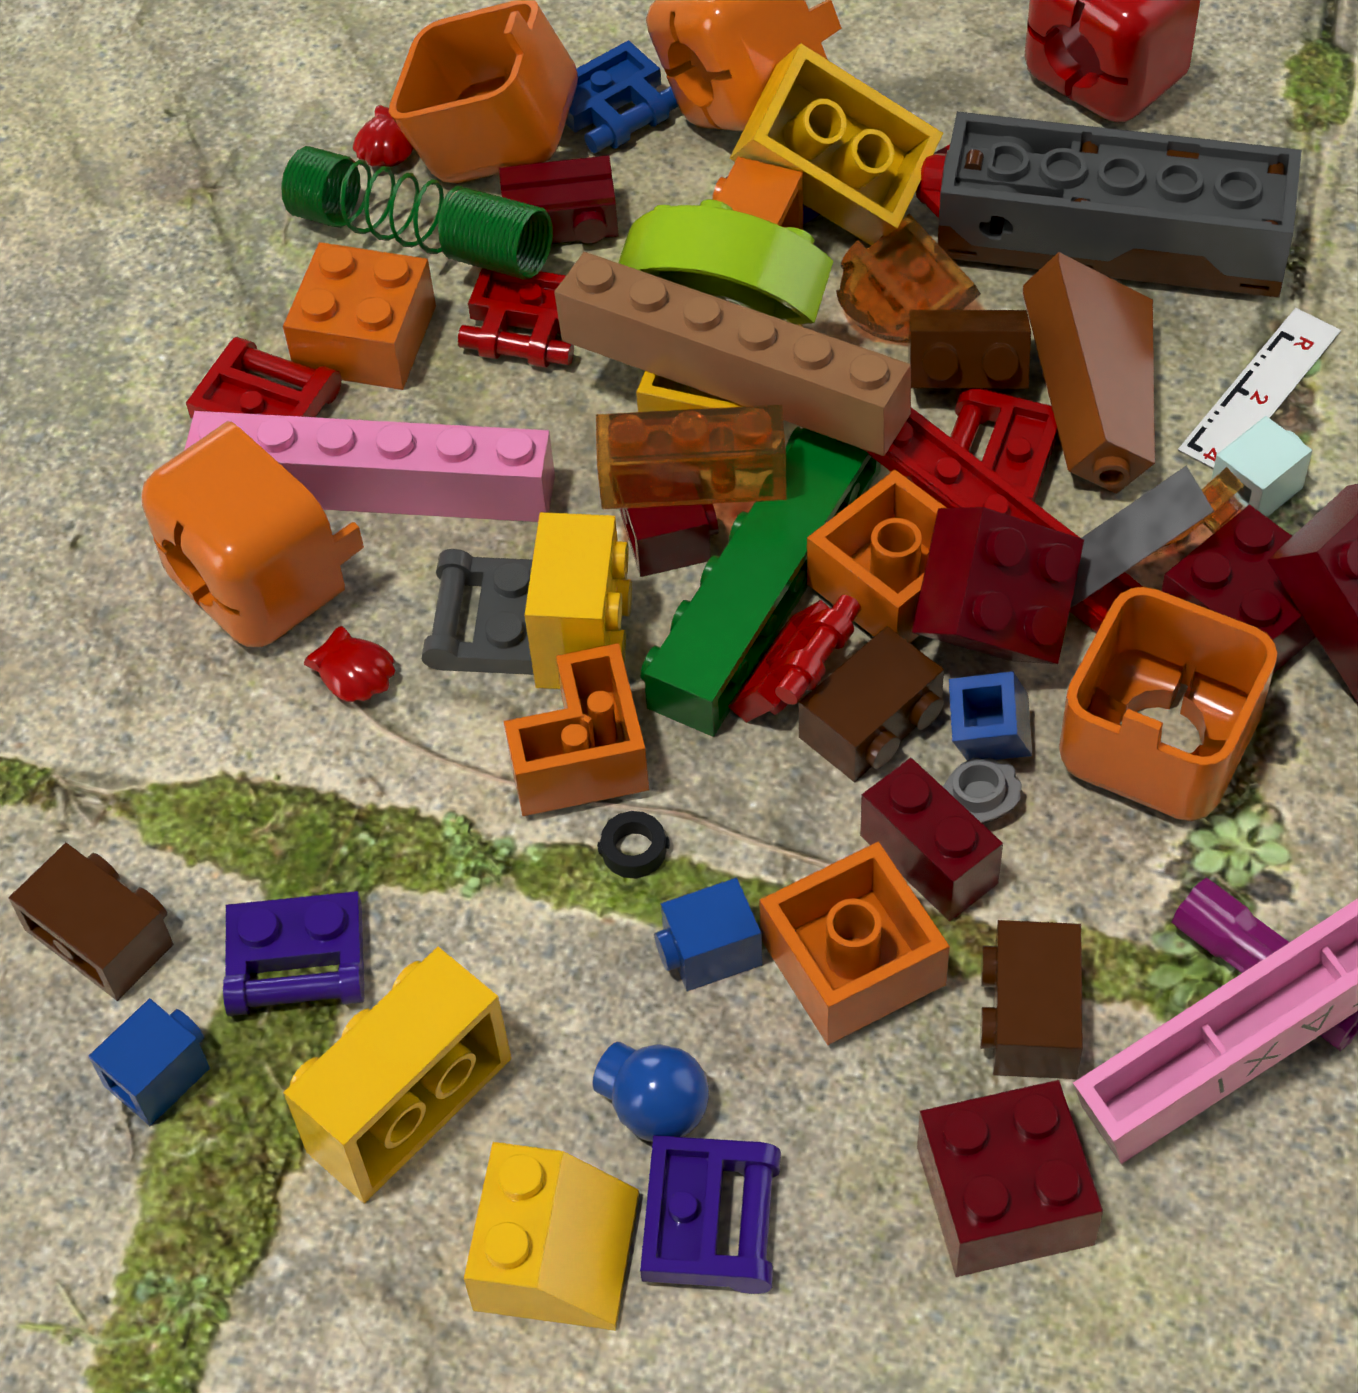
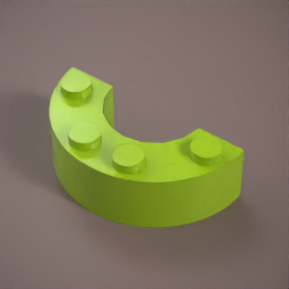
M707 199L703 200L700 205H657L652 211L639 217L632 224L628 232L618 263L793 324L815 323L834 261L814 245V238L802 229L794 227L784 228L762 218L734 211L730 206L721 201Z

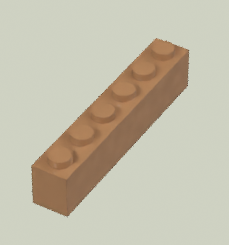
M583 252L554 291L562 341L881 456H885L911 414V364L611 260Z

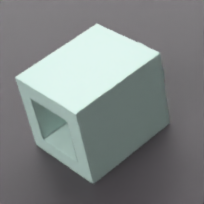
M1265 416L1216 455L1209 494L1236 514L1250 504L1268 517L1303 489L1312 449L1306 446L1295 433L1283 429Z

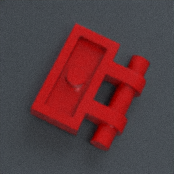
M481 269L468 301L470 319L484 322L481 328L461 325L458 333V347L478 350L479 356L498 359L502 354L526 358L529 365L547 368L550 363L570 366L574 356V345L555 340L557 333L561 334L554 291L566 275L539 271L538 274L529 280H523L495 271ZM508 325L533 329L531 336L506 332Z
M841 595L832 608H829L822 600H819L791 616L728 707L747 723L769 711L773 715H777L788 704H797L806 690H814L825 675L824 663L833 650L843 648L853 634L854 626L852 623L861 611L859 602L849 595Z

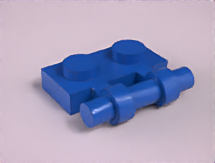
M628 40L577 68V88L565 124L576 133L593 123L597 128L586 133L584 139L590 151L597 153L608 146L616 149L630 140L631 133L647 124L655 127L669 118L670 111L679 106L671 86L661 92L655 89L661 85L660 68ZM631 101L636 105L622 114L616 111Z

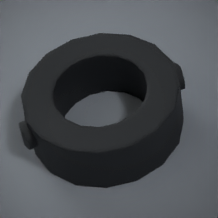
M628 811L616 815L607 822L602 830L601 839L597 847L599 854L603 856L604 863L613 873L624 878L637 879L648 876L659 869L665 860L666 849H669L670 842L669 838L665 836L663 826L655 817L645 812ZM630 834H641L652 842L648 850L635 856L625 855L616 848L618 841Z

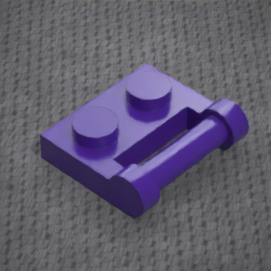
M358 891L226 905L223 999L228 1017L248 1015L250 1007L341 998L343 1005L364 1002L362 903ZM339 965L338 971L250 980V974Z
M653 1135L640 1267L642 1282L730 1287L735 1291L747 1294H761L772 1289L774 1267L771 1262L767 1261L772 1178L780 1173L781 1150L775 1145L764 1142ZM723 1171L739 1172L744 1175L738 1256L717 1255Z

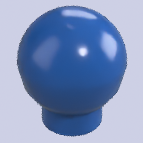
M615 1042L608 1047L600 1058L593 1076L594 1091L612 1100L620 1122L637 1137L646 1141L653 1142V1135L683 1137L689 1134L700 1123L708 1106L709 1086L706 1075L697 1060L680 1048L656 1044L636 1050L622 1042Z

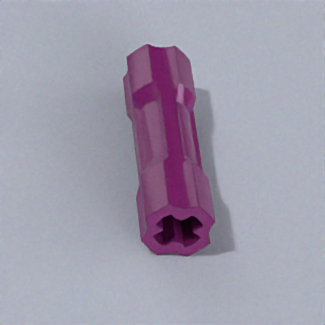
M1207 877L1193 887L1187 898L1179 905L1171 921L1176 928L1212 955L1225 960L1241 973L1289 943L1257 919L1248 907ZM1358 1011L1320 1036L1341 1052L1358 1034Z

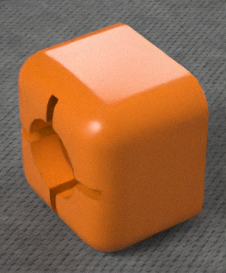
M514 0L440 19L423 28L416 35L410 46L389 104V113L431 174L442 182L458 184L498 175L499 167L544 163L550 160L558 149L577 88L578 72L574 61L535 0Z
M655 0L649 6L646 17L648 33L661 65L667 74L666 77L680 111L687 121L697 127L743 132L776 64L800 43L827 59L821 42L842 29L831 0H825L808 9L805 0Z
M226 421L156 469L143 485L142 507L154 537L163 568L172 581L197 605L201 606L235 641L246 647H264L273 643L345 590V583L340 566L364 548L360 528L355 522L350 523L332 535L327 515L313 494L240 427L230 421Z
M1138 587L1121 593L1110 607L1069 684L1059 743L1061 759L1067 771L1081 780L1177 819L1195 821L1207 817L1220 803L1262 717L1277 658L1275 643L1267 633L1254 626L1157 589ZM1181 684L1188 686L1183 697L1180 714L1188 718L1196 727L1202 743L1192 753H1187L1162 743L1163 722L1138 713V711L1146 708L1161 707L1170 709Z

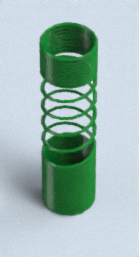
M305 146L297 150L289 159L283 172L281 196L286 210L292 216L319 222L331 227L341 228L347 225L354 233L366 234L371 232L379 240L389 241L395 238L403 247L413 248L420 245L429 254L443 252L448 259L523 280H529L538 274L550 253L553 226L548 212L539 206L510 200L470 188H463L462 186H455L444 198L442 185L436 179L428 181L420 190L418 180L413 173L404 174L395 183L394 173L389 167L382 166L372 176L370 167L365 160L355 162L350 156L311 146ZM357 166H364L368 177L366 192L358 210L348 219L358 202L361 188L360 173ZM381 172H387L391 179L390 197L380 219L372 226L369 215L371 189L377 176ZM406 178H410L415 186L414 203L406 222L396 232L393 219L395 197L401 183ZM436 185L439 191L438 210L428 232L421 238L418 229L419 206L427 187ZM363 208L368 225L366 229L356 228L351 223L361 214ZM387 214L393 233L389 236L381 235L375 230L384 221ZM413 219L414 233L417 241H404L399 235L409 226ZM438 224L441 247L438 249L429 248L423 242L432 234Z

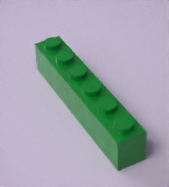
M800 426L794 429L787 442L784 459L776 470L770 468L765 473L758 489L756 502L749 512L742 511L735 519L730 531L728 545L720 556L713 555L708 560L701 576L698 591L691 601L683 600L678 606L672 619L671 632L661 647L653 646L646 655L641 668L640 678L645 682L647 709L712 737L715 736L731 710L728 705L771 646L809 586L807 585V537L869 490L881 471V464L871 457L869 453L854 445Z

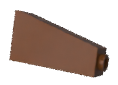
M1058 252L1023 285V296L1068 471L1117 494L1155 464L1153 299Z

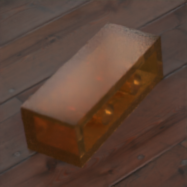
M782 405L596 414L597 470L602 509L786 500V450Z

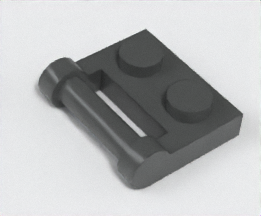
M459 549L442 551L439 554L436 575L441 580L432 635L424 640L421 658L423 663L430 668L444 671L534 675L524 616L533 560L472 557L468 552ZM464 586H481L473 642H459L456 639Z

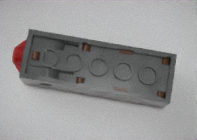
M957 111L951 143L936 151L933 155L926 157L923 162L921 181L916 189V197L922 204H926L939 218L937 257L1041 269L1060 252L1109 278L1279 298L1294 232L1302 150Z

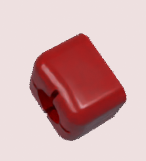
M1030 0L1025 45L1027 69L1038 81L1105 120L1116 123L1131 120L1187 74L1191 63L1200 0Z

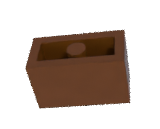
M909 310L908 363L911 364V388L1029 389L1031 328L1027 310Z
M886 626L799 701V738L855 783L871 767L879 769L888 763L896 753L900 742L915 728L923 730L937 718L944 704L942 699L944 669L890 627Z
M65 843L8 898L25 931L118 1001L174 945L163 920L167 916V911L144 888L139 887L135 892H132L120 883L119 874L100 855L91 853L88 857H85L71 845Z
M998 920L995 946H982L981 987H994L993 1007L981 1008L980 1049H993V1075L1077 1079L1083 1049L1081 924Z

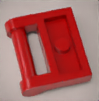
M235 337L229 342L186 401V406L192 419L194 411L316 417L325 403L330 404L336 399L342 379L340 372L325 366L313 369L257 350L254 342ZM252 371L260 375L301 388L302 390L298 391L296 389L249 374L248 372Z
M965 388L961 391L955 406V413L958 417L950 437L970 452L979 425L987 420L996 422L982 462L1035 502L1059 434L1052 406L980 388Z

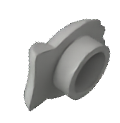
M972 758L958 766L949 776L943 787L984 824L996 820L1013 810L1020 801L1022 784L1021 781L1015 778V769L1012 765L999 764L993 758Z

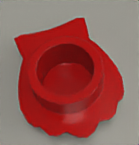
M382 105L376 106L375 117L366 122L359 130L352 146L357 158L366 160L368 165L372 167H392L407 159L414 149L391 117L389 108Z
M343 626L336 628L326 642L308 655L304 661L305 666L319 672L321 679L335 696L347 702H354L356 700L366 701L371 699L373 694L387 691L389 688V678L394 676L396 671L393 665L394 658L384 647L368 640L351 637Z

